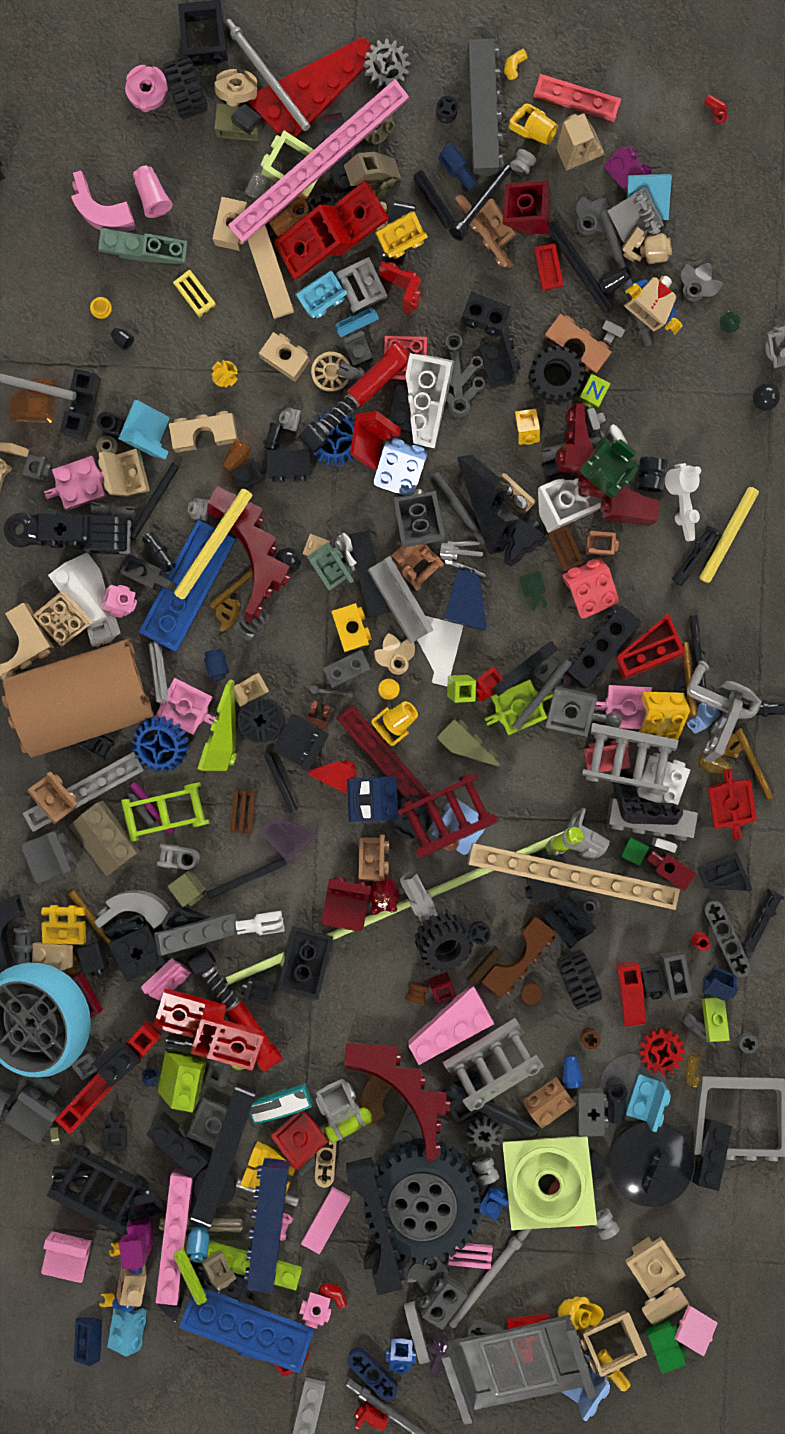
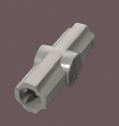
M417 872L404 874L400 878L401 885L409 897L408 901L415 915L419 917L421 923L424 920H429L432 915L437 916L438 913L434 908L435 904L428 890H425Z

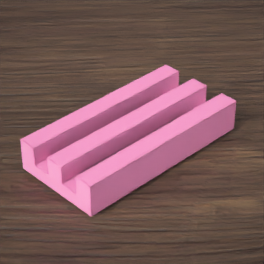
M465 1243V1247L462 1250L487 1252V1255L470 1252H456L452 1257L449 1255L448 1265L491 1269L493 1247L492 1245ZM453 1257H457V1258H467V1259H477V1260L456 1259V1258H453Z

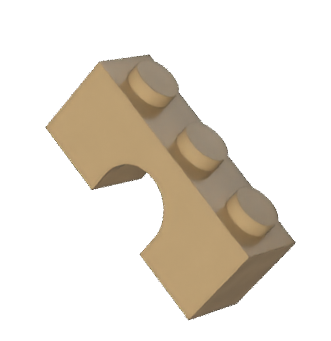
M228 411L217 412L216 416L211 417L198 415L193 420L179 418L175 419L174 423H169L172 446L176 453L196 450V437L202 431L212 432L218 446L238 443L235 418Z

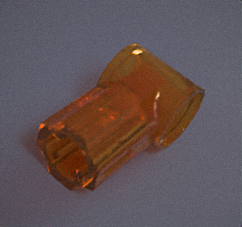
M301 198L294 199L287 208L280 211L269 221L277 237L287 232L310 213L307 202ZM298 208L305 209V212L303 214H295V211Z

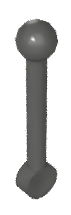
M311 686L310 688L312 694L319 692L344 695L347 698L354 696L352 690L346 692L321 689L317 686Z

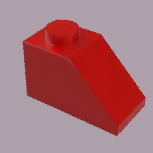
M344 759L343 762L336 761L311 769L308 775L346 794L347 779H353L358 770L355 769L356 765Z

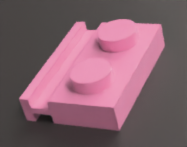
M171 958L141 986V989L145 994L148 993L149 996L161 1001L165 988L174 990L192 972L187 966Z

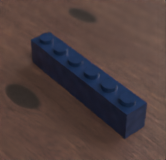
M264 1158L263 1165H258L257 1179H260V1186H256L254 1199H257L258 1203L257 1206L253 1207L252 1220H255V1227L251 1226L249 1240H253L252 1247L248 1248L247 1260L250 1261V1267H246L244 1281H248L247 1290L273 1293L290 1161Z

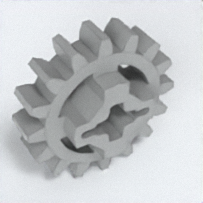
M385 39L384 44L378 40L375 44L376 47L371 45L368 49L369 52L365 54L364 58L367 61L364 62L363 67L368 68L365 76L371 75L370 83L372 84L376 81L378 89L381 85H384V87L388 86L394 79L402 84L405 80L404 77H407L409 74L407 68H409L410 62L405 61L409 55L408 53H402L403 46L396 47L397 41H394L391 45L388 39ZM389 58L388 68L386 69V71H384V70H385V62H386L387 59Z

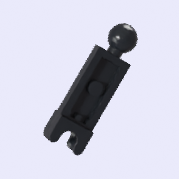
M191 1263L204 1289L238 1299L239 1302L253 1305L255 1294L247 1290L248 1281H244L245 1276L234 1273L236 1279L228 1287L217 1290L211 1284L205 1269L200 1270L197 1264Z

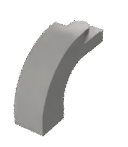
M141 890L124 891L106 901L111 909L106 906L97 913L99 918L94 923L100 928L120 912L135 911L144 916L154 929L162 923L170 907L161 898L152 893Z

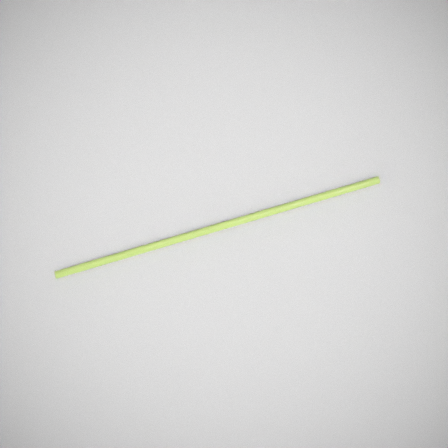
M554 836L521 849L517 853L531 855L546 848L547 842ZM480 867L433 887L428 892L432 898L494 870ZM408 899L396 903L397 911L394 913L382 911L376 915L366 916L364 927L411 907ZM339 928L326 935L333 936V940L353 931ZM283 953L227 976V983L229 985L281 963Z

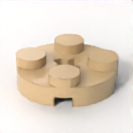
M229 69L216 76L217 81L214 83L215 93L220 99L225 100L227 105L237 106L241 102L257 98V79L252 73L244 70V74L237 73V69Z

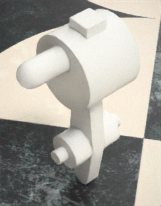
M686 463L674 465V469H670L667 472L665 486L671 494L679 495L680 512L675 515V521L678 525H682L686 541H693L695 539L694 523L699 521L700 515L697 510L692 509L690 492H694L699 486L701 468L698 466H686Z

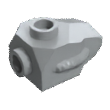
M778 325L766 333L765 350L768 358L772 361L773 368L785 365V325Z

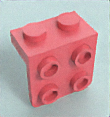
M601 558L592 559L587 564L578 568H571L568 572L562 574L565 584L571 590L581 618H587L619 602L609 567Z

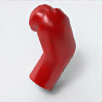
M709 94L703 104L712 109L715 122L723 124L728 118L726 104Z
M325 1283L319 1287V1294L334 1299L338 1309L347 1306L348 1303L339 1285Z

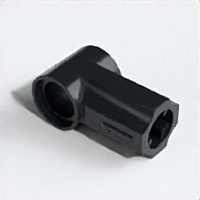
M612 1077L606 1082L608 1122L622 1124L626 1122V1097L628 1091L622 1079ZM615 1086L622 1087L618 1093L612 1092Z

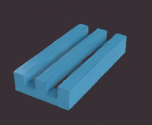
M370 307L336 323L334 327L338 335L343 337L378 320L379 317L377 312Z

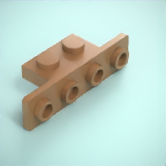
M458 195L455 198L459 203L457 207L462 214L466 215L472 208V205L465 196ZM490 198L470 225L476 232L482 235L483 244L495 253L494 259L501 267L510 268L514 264L502 247L518 233L515 229L503 225V212L494 199Z

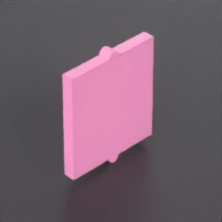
M688 1305L683 1319L679 1321L680 1326L674 1339L704 1356L709 1343L713 1340L712 1336L718 1323Z

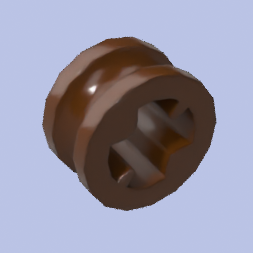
M586 1028L580 1035L581 1042L585 1048L595 1049L599 1046L601 1040L595 1029ZM592 1034L596 1039L595 1041L592 1040L593 1043L589 1044L585 1037L589 1038L588 1035Z

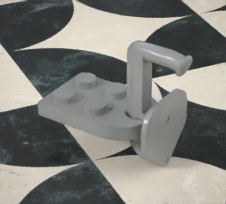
M699 661L688 684L687 694L723 712L719 721H716L710 733L713 734L711 740H708L703 748L705 753L703 760L711 763L723 755L737 720L755 716L762 701L751 689L733 681H725L718 687L717 691L725 697L699 686L703 674L709 670V666L704 661ZM743 703L750 704L748 710L742 707Z

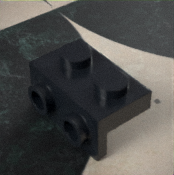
M569 895L554 904L544 914L548 924L552 926L570 949L596 929Z

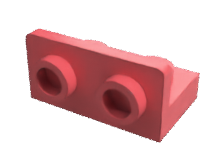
M616 740L610 741V745L603 746L598 772L612 771L617 748ZM595 743L589 744V748H584L586 768L589 771ZM629 743L625 747L621 769L630 768Z

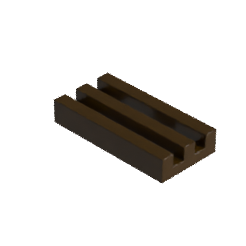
M494 946L467 978L472 985L476 986L502 956L501 950Z

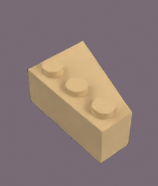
M584 113L578 116L574 114L565 119L556 148L566 171L605 155L597 134Z

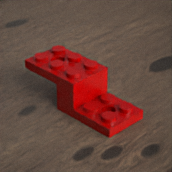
M363 181L334 206L320 204L274 241L293 279H299L329 255H344L388 221L389 218L370 182ZM362 206L365 213L360 219L357 211ZM300 243H303L305 247L303 254L298 252Z
M167 988L164 990L153 1026L194 1038L190 1054L253 1071L265 1031L223 1020L227 1005ZM180 1010L183 1011L185 1015L177 1016L174 1012ZM241 1043L243 1047L235 1048L232 1044Z

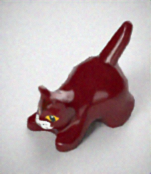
M386 874L385 881H372L369 901L372 904L371 914L376 915L382 911L396 912L397 905L395 901L400 899V892L396 882Z

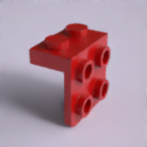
M381 262L379 266L380 278L406 289L402 299L403 312L411 315L412 310H417L421 301V278L413 271L407 270L405 272L400 270L392 262Z

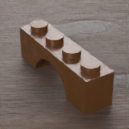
M535 914L521 928L525 939L522 955L516 961L509 964L495 963L481 979V982L501 999L504 995L508 996L515 987L513 984L518 978L521 980L526 975L529 964L531 962L535 963L542 954L540 951L545 945L548 947L555 939V936H553L556 933L554 929Z

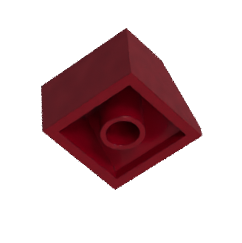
M548 180L505 184L503 225L527 235L549 233L552 194Z

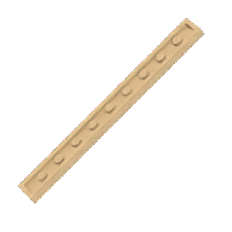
M476 843L471 845L467 863L468 865L676 910L680 889L676 887Z

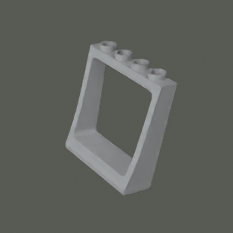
M698 1076L692 1148L694 1155H702L703 1153L702 1140L708 1090L710 1088L776 1090L778 1147L776 1149L728 1148L726 1160H736V1156H744V1160L755 1161L757 1156H765L766 1161H778V1157H785L784 1078Z

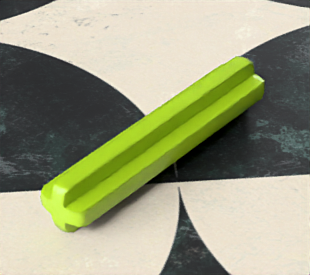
M179 1249L175 1251L174 1259L196 1304L201 1305L207 1301L206 1294L185 1250Z

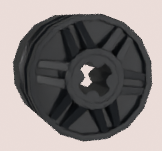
M256 698L248 701L241 708L238 715V726L246 739L255 743H266L276 739L282 733L285 727V714L276 702L270 699ZM262 714L266 724H262L260 727L259 723L256 722V718H259Z

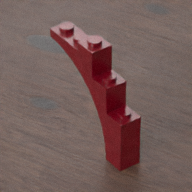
M576 403L566 412L565 422L567 423V431L564 436L566 444L556 452L555 462L557 463V470L580 474L578 479L579 495L603 498L600 506L602 519L650 526L658 522L659 500L644 497L628 489L626 486L622 487L616 496L611 499L579 472L594 448L589 439L585 422V405Z
M217 486L207 503V513L221 521L237 495ZM248 502L230 530L243 545L251 565L253 590L245 610L244 620L252 623L255 617H260L264 606H262L264 600L270 599L273 590L279 592L282 586L286 587L291 575L288 574L289 565L273 558L278 548L275 546L277 537L260 529L264 521L262 517L263 509Z
M346 1044L345 1069L374 1076L391 1086L404 1098L420 1125L425 1144V1161L435 1162V1156L440 1155V1143H436V1134H440L441 1121H438L437 1118H445L446 1112H450V1099H446V1093L421 1091V1089H425V1076H421L422 1069L396 1068V1066H400L401 1053H397V1046Z

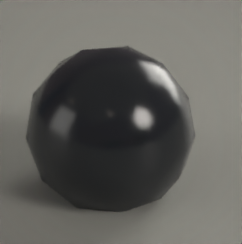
M762 384L755 389L753 394L755 406L764 411L775 408L780 400V392L773 384Z
M287 547L276 553L275 559L290 566L288 574H292L300 568L301 556L295 549Z

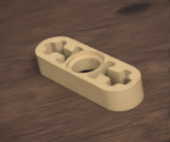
M329 1123L323 1124L320 1127L323 1133H325V1127H327ZM329 1140V1144H325L317 1152L315 1182L320 1187H329L334 1181L337 1141L332 1143ZM323 1150H329L332 1153V1158L325 1161L320 1157V1153ZM323 1166H328L327 1176L330 1177H327L326 1181H323L321 1177Z

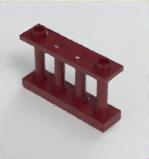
M465 774L459 778L460 782L415 803L411 800L401 805L402 809L398 810V814L402 816L407 813L419 839L420 848L416 850L419 858H424L499 822L495 814L490 815L485 810L473 784L474 781L478 780L476 774ZM464 786L479 815L477 817L479 821L473 824L470 821L467 822L453 792ZM446 795L459 823V830L453 833L447 830L434 800ZM425 804L440 834L438 835L439 840L434 842L428 840L415 812V809Z

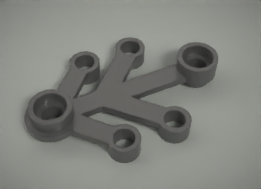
M451 333L446 337L445 346L450 351L451 360L455 361L450 386L454 389V396L448 392L446 402L449 403L450 413L455 417L461 418L469 413L470 400L478 391L484 389V379L476 377L470 389L464 395L462 392V387L476 370L482 368L483 359L480 356L472 357L469 366L461 374L459 350L462 347V338L459 334ZM456 341L458 345L451 347L449 343ZM479 360L481 364L474 366L473 361ZM481 381L483 385L478 388L475 386V382ZM457 404L463 405V409L461 411L456 409L455 406Z

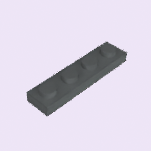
M232 912L154 934L157 953L163 956L235 935L238 930H236L235 913Z

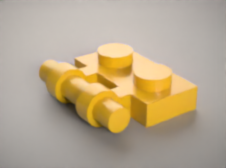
M51 905L50 907L42 908V915L49 916V921L41 923L43 944L86 943L85 921H77V916L85 915L84 907H77V905H69V907ZM58 916H68V921H59Z

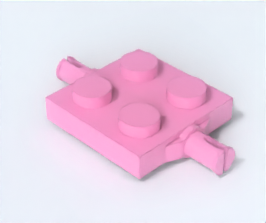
M93 456L52 469L56 487L44 491L47 500L59 496L67 511L107 497L104 490L105 478L103 471L100 472L97 468Z
M174 678L171 686L167 689L168 701L160 703L156 716L159 718L165 716L167 722L170 718H173L174 725L180 723L179 728L195 735L203 721L212 725L214 722L212 720H215L214 716L208 714V707L213 697ZM151 691L150 695L155 696V692Z
M608 685L605 702L596 701V705H600V707L595 706L594 710H605L606 715L611 712L618 713L622 718L619 728L640 729L646 715L641 697L643 692H651L652 687Z

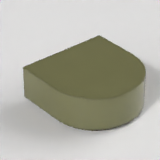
M54 1121L50 1127L51 1142L53 1145H61L64 1140L63 1127Z

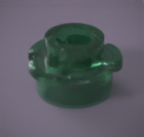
M726 312L725 315L721 316L720 327L724 332L730 333L739 329L741 319L734 312Z

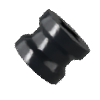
M446 95L438 100L436 115L440 122L448 124L456 119L458 110L456 99Z
M474 922L469 928V933L474 943L482 945L489 941L491 931L485 922Z

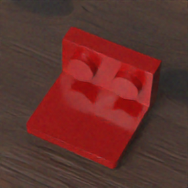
M378 411L356 414L350 454L372 470H377L382 440L399 437L401 428Z

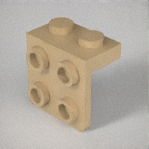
M133 449L121 454L105 451L99 452L98 463L104 474V487L109 494L128 498L150 491L139 449Z

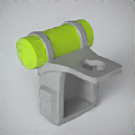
M581 808L573 813L568 829L564 830L562 834L552 837L547 842L546 850L549 855L556 856L568 850L575 853L578 858L590 861L603 855L610 841L582 826L586 809Z
M344 1079L329 1084L316 1092L317 1098L315 1100L322 1115H326L329 1123L325 1127L326 1137L332 1143L338 1140L341 1141L346 1136L372 1123L370 1111L365 1107L359 1108L355 1103L356 1095L353 1088Z

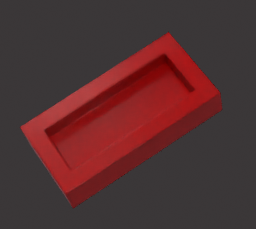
M555 243L534 247L542 291L562 288L564 284Z

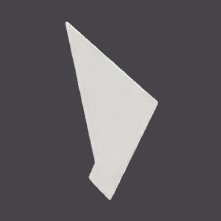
M426 616L433 631L417 639L434 671L432 683L447 686L448 676H451L463 625Z

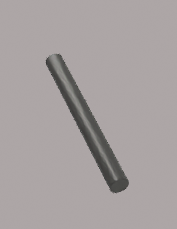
M435 473L432 476L433 480L480 544H484L485 542L478 525L440 473Z
M565 658L514 722L513 727L517 730L521 729L572 663Z

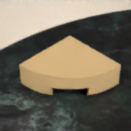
M0 443V451L22 457L28 456L29 450L13 443Z

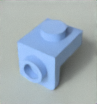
M701 702L697 706L698 716L690 718L687 725L696 734L710 726L722 714L719 710Z

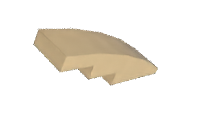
M264 225L248 239V243L273 318L276 319L294 313L266 226Z

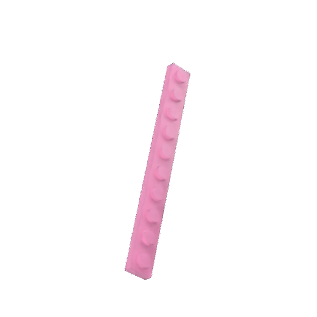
M396 79L229 224V227L242 243H245L409 100V96Z

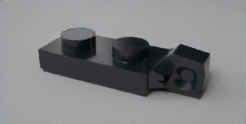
M128 554L120 571V574L158 591H161L162 587L174 592L177 585L167 579L169 574L164 570Z

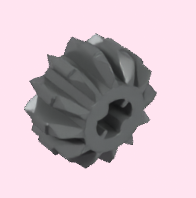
M263 609L260 617H255L252 623L244 620L243 615L236 623L235 630L247 641L252 640L268 623L270 615Z
M483 1115L482 1120L479 1121V1118L475 1116V1124L469 1122L468 1127L470 1129L466 1130V1136L469 1137L467 1139L468 1144H474L473 1149L475 1151L481 1147L482 1153H485L486 1147L493 1151V1144L499 1145L500 1141L498 1138L502 1137V1132L498 1131L500 1124H494L495 1119L493 1117L487 1121L486 1115ZM484 1131L487 1133V1136L484 1137L480 1132Z

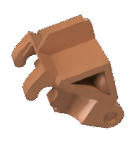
M398 541L397 545L400 548L391 555L402 577L416 591L420 589L419 586L439 567L442 568L444 566L441 559L426 544L402 548V544ZM425 559L429 563L432 562L416 577L417 574L413 568L421 560Z

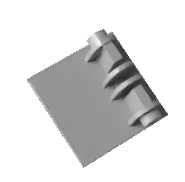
M646 187L607 210L623 243H625L636 225L644 230L642 235L644 237L650 233L652 235L658 234L660 232L659 228L664 225Z

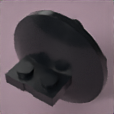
M646 1121L630 1125L617 1136L609 1152V1172L615 1187L626 1199L641 1206L657 1207L674 1201L687 1189L693 1176L694 1158L690 1145L676 1128L664 1122L661 1127H658L656 1132L651 1131Z

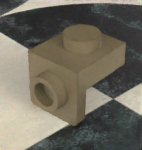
M220 1250L201 1262L211 1284L217 1290L228 1287L236 1279L235 1274L230 1270Z

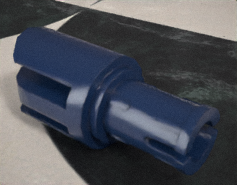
M447 144L441 151L438 160L451 177L454 176L460 180L468 192L478 184V181L466 168L468 162L453 144Z

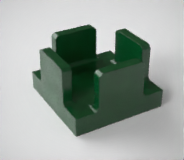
M604 437L595 447L579 472L612 499L622 487L631 481L638 471L637 464L631 459L635 456L636 451L622 439L612 443Z

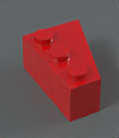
M669 613L617 656L615 663L623 680L676 660L684 655V647Z

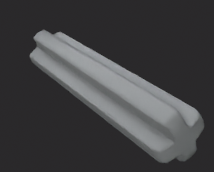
M154 641L149 643L148 647L156 702L164 703L168 701V691L162 648L160 643Z

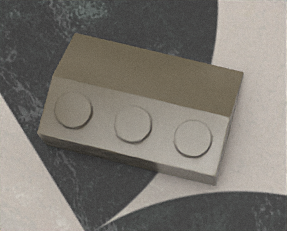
M104 801L97 802L69 825V828L106 876H109L141 851L134 841L130 842L129 834Z

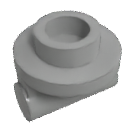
M286 408L279 416L281 426L291 432H297L301 411Z
M194 498L189 503L188 513L192 519L207 521V503L209 500Z

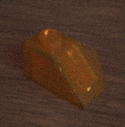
M33 378L31 380L55 387V380ZM22 388L11 398L10 420L53 423V395Z

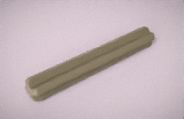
M161 1217L159 1220V1230L164 1231L166 1217ZM188 1218L187 1231H191V1228L201 1227L189 1223L191 1218ZM213 1218L211 1227L207 1230L208 1232H242L243 1221L242 1219Z

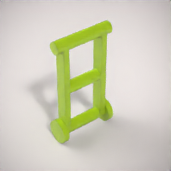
M201 782L185 785V790L131 803L130 798L121 800L130 842L139 840L138 836L182 825L192 823L193 827L209 824V819H204L197 788L201 786ZM190 793L195 818L170 824L165 799ZM157 801L162 826L137 832L132 807Z

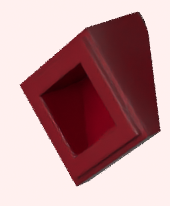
M447 972L428 979L437 1004L456 997Z

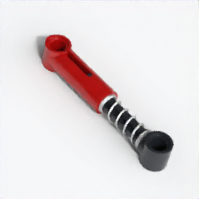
M399 342L394 343L385 352L383 357L346 392L347 396H345V399L342 402L339 401L336 408L333 407L330 414H326V418L320 419V422L315 424H309L300 433L298 438L313 453H316L328 441L330 431L335 429L334 427L341 423L340 421L344 417L347 418L349 412H354L353 409L355 407L361 408L396 373L401 372L408 365L410 354Z
M203 947L187 958L194 973L198 976L202 975L203 978L207 979V983H210L212 986V991L214 990L217 993V998L221 999L222 1004L227 1005L225 1014L231 1022L263 1031L243 1001H238V998L233 996V991L229 990L228 984L224 983L223 977L218 974V969H216V959L207 947ZM264 1034L256 1063L263 1072H266L281 1062L283 1057L278 1048Z

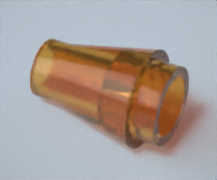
M238 439L236 443L233 442L222 465L232 472L250 456L249 453L252 449Z

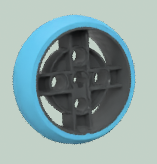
M23 963L1 972L0 1063L7 1069L28 1077L51 1076L70 1067L85 1049L91 1028L88 1003L79 986L61 970L42 963ZM22 984H27L35 988L26 989Z

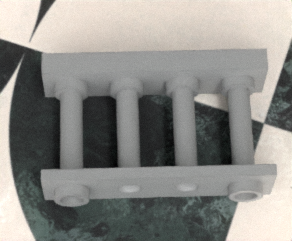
M592 723L591 734L595 735L596 742L590 771L583 769L582 776H586V780L599 782V779L651 789L650 793L656 795H663V792L668 793L669 787L663 786L668 755L672 750L676 751L679 740ZM607 737L616 739L617 743L611 775L598 772L604 741L607 740ZM629 742L637 743V747H639L633 779L620 777L625 747ZM650 746L658 747V751H660L654 784L641 781L647 749H650Z
M516 1018L443 1062L451 1076L455 1077L458 1075L468 1094V1097L462 1101L471 1112L482 1108L489 1100L528 1076L537 1074L544 1067L537 1055L532 1058L530 1057L520 1039V1036L525 1032ZM510 1042H513L524 1062L514 1069L502 1050V1047ZM492 1053L496 1055L505 1072L504 1075L496 1080L493 1079L484 1062V1058ZM474 1064L477 1065L487 1084L478 1091L474 1089L465 1072L466 1069Z

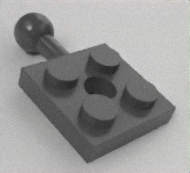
M555 686L546 728L587 737L592 720L605 723L606 726L619 728L622 718L616 712H611L607 715L594 712L597 695ZM568 707H574L578 712L576 715L570 716L565 710Z

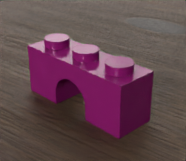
M152 1217L129 1222L127 1226L128 1234L123 1235L119 1242L122 1269L129 1268V1270L134 1271L144 1267L155 1243Z

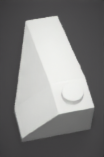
M413 353L409 355L406 383L408 386L414 444L435 448L455 363L453 360Z
M88 552L65 562L48 575L58 590L61 592L64 589L93 621L89 626L107 620L113 639L121 633L116 617L112 616L111 612L101 609L106 588L101 570Z

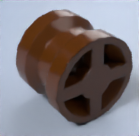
M409 981V991L406 993L405 999L413 1003L425 1004V993L428 992L429 986Z

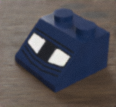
M396 776L347 779L349 822L398 819Z

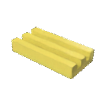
M190 269L173 282L199 318L203 316V313H207L211 307L216 306ZM186 278H191L209 303L205 305ZM181 282L185 284V286L188 288V290L191 292V294L194 296L197 302L201 305V309L197 308V306L194 304V302L182 288V286L180 285Z

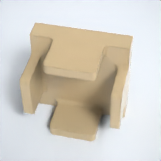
M650 1237L645 1238L632 1247L634 1254L625 1260L650 1299L686 1276L674 1254L661 1237L653 1242Z

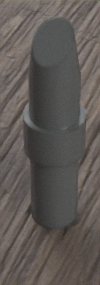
M127 793L130 802L139 801L134 793ZM143 804L134 806L135 811L141 816L148 828L155 824V821Z

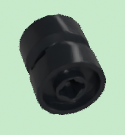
M641 457L638 469L641 474L637 476L636 488L649 492H663L665 479L662 475L666 474L668 461L658 457Z

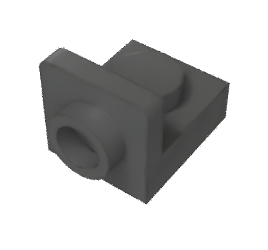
M353 331L346 335L343 342L353 367L373 360L363 331L359 333L358 331Z

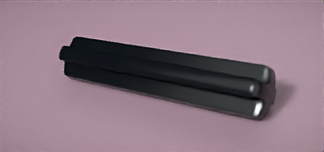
M424 171L416 172L413 175L414 181L444 228H450L455 222L454 218Z

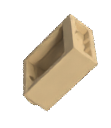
M627 1311L617 1313L601 1321L595 1327L590 1326L585 1331H579L581 1348L584 1352L587 1351L590 1357L587 1360L592 1373L596 1372L600 1377L647 1355ZM620 1322L632 1351L600 1365L588 1336Z

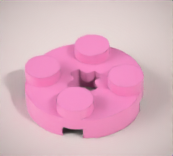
M139 65L133 68L127 75L125 87L127 97L136 108L141 109L143 112H149L160 107L168 98L167 81L163 72L157 67ZM143 84H151V90L149 92H143Z

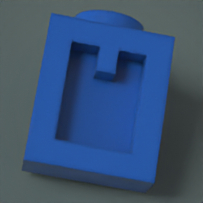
M489 1186L480 1201V1212L496 1221L504 1205L507 1206L509 1203L507 1193L499 1187L494 1189Z

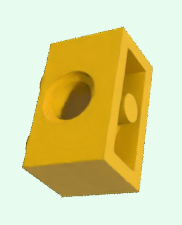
M355 603L332 611L345 653L369 645L368 640L372 638L368 627L364 628L361 621L365 619L362 607L357 608ZM356 622L359 626L358 631L353 634L349 633L346 629L348 623Z

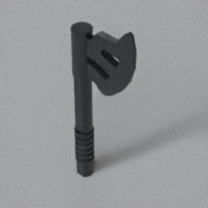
M697 615L689 617L695 666L697 667L698 662L702 661ZM683 670L675 682L674 692L684 693L686 696L687 690H681V686H686V680H684L685 672ZM704 673L699 683V686L706 689Z

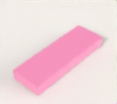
M332 1187L301 1244L320 1254L351 1197Z

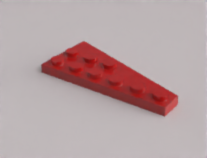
M364 37L278 81L310 125L366 69L363 67L364 62L367 61L364 57L366 52H369L368 49L371 44ZM270 85L257 91L256 99L245 102L253 111L262 116V119L280 137L283 131H286L298 139L305 132Z

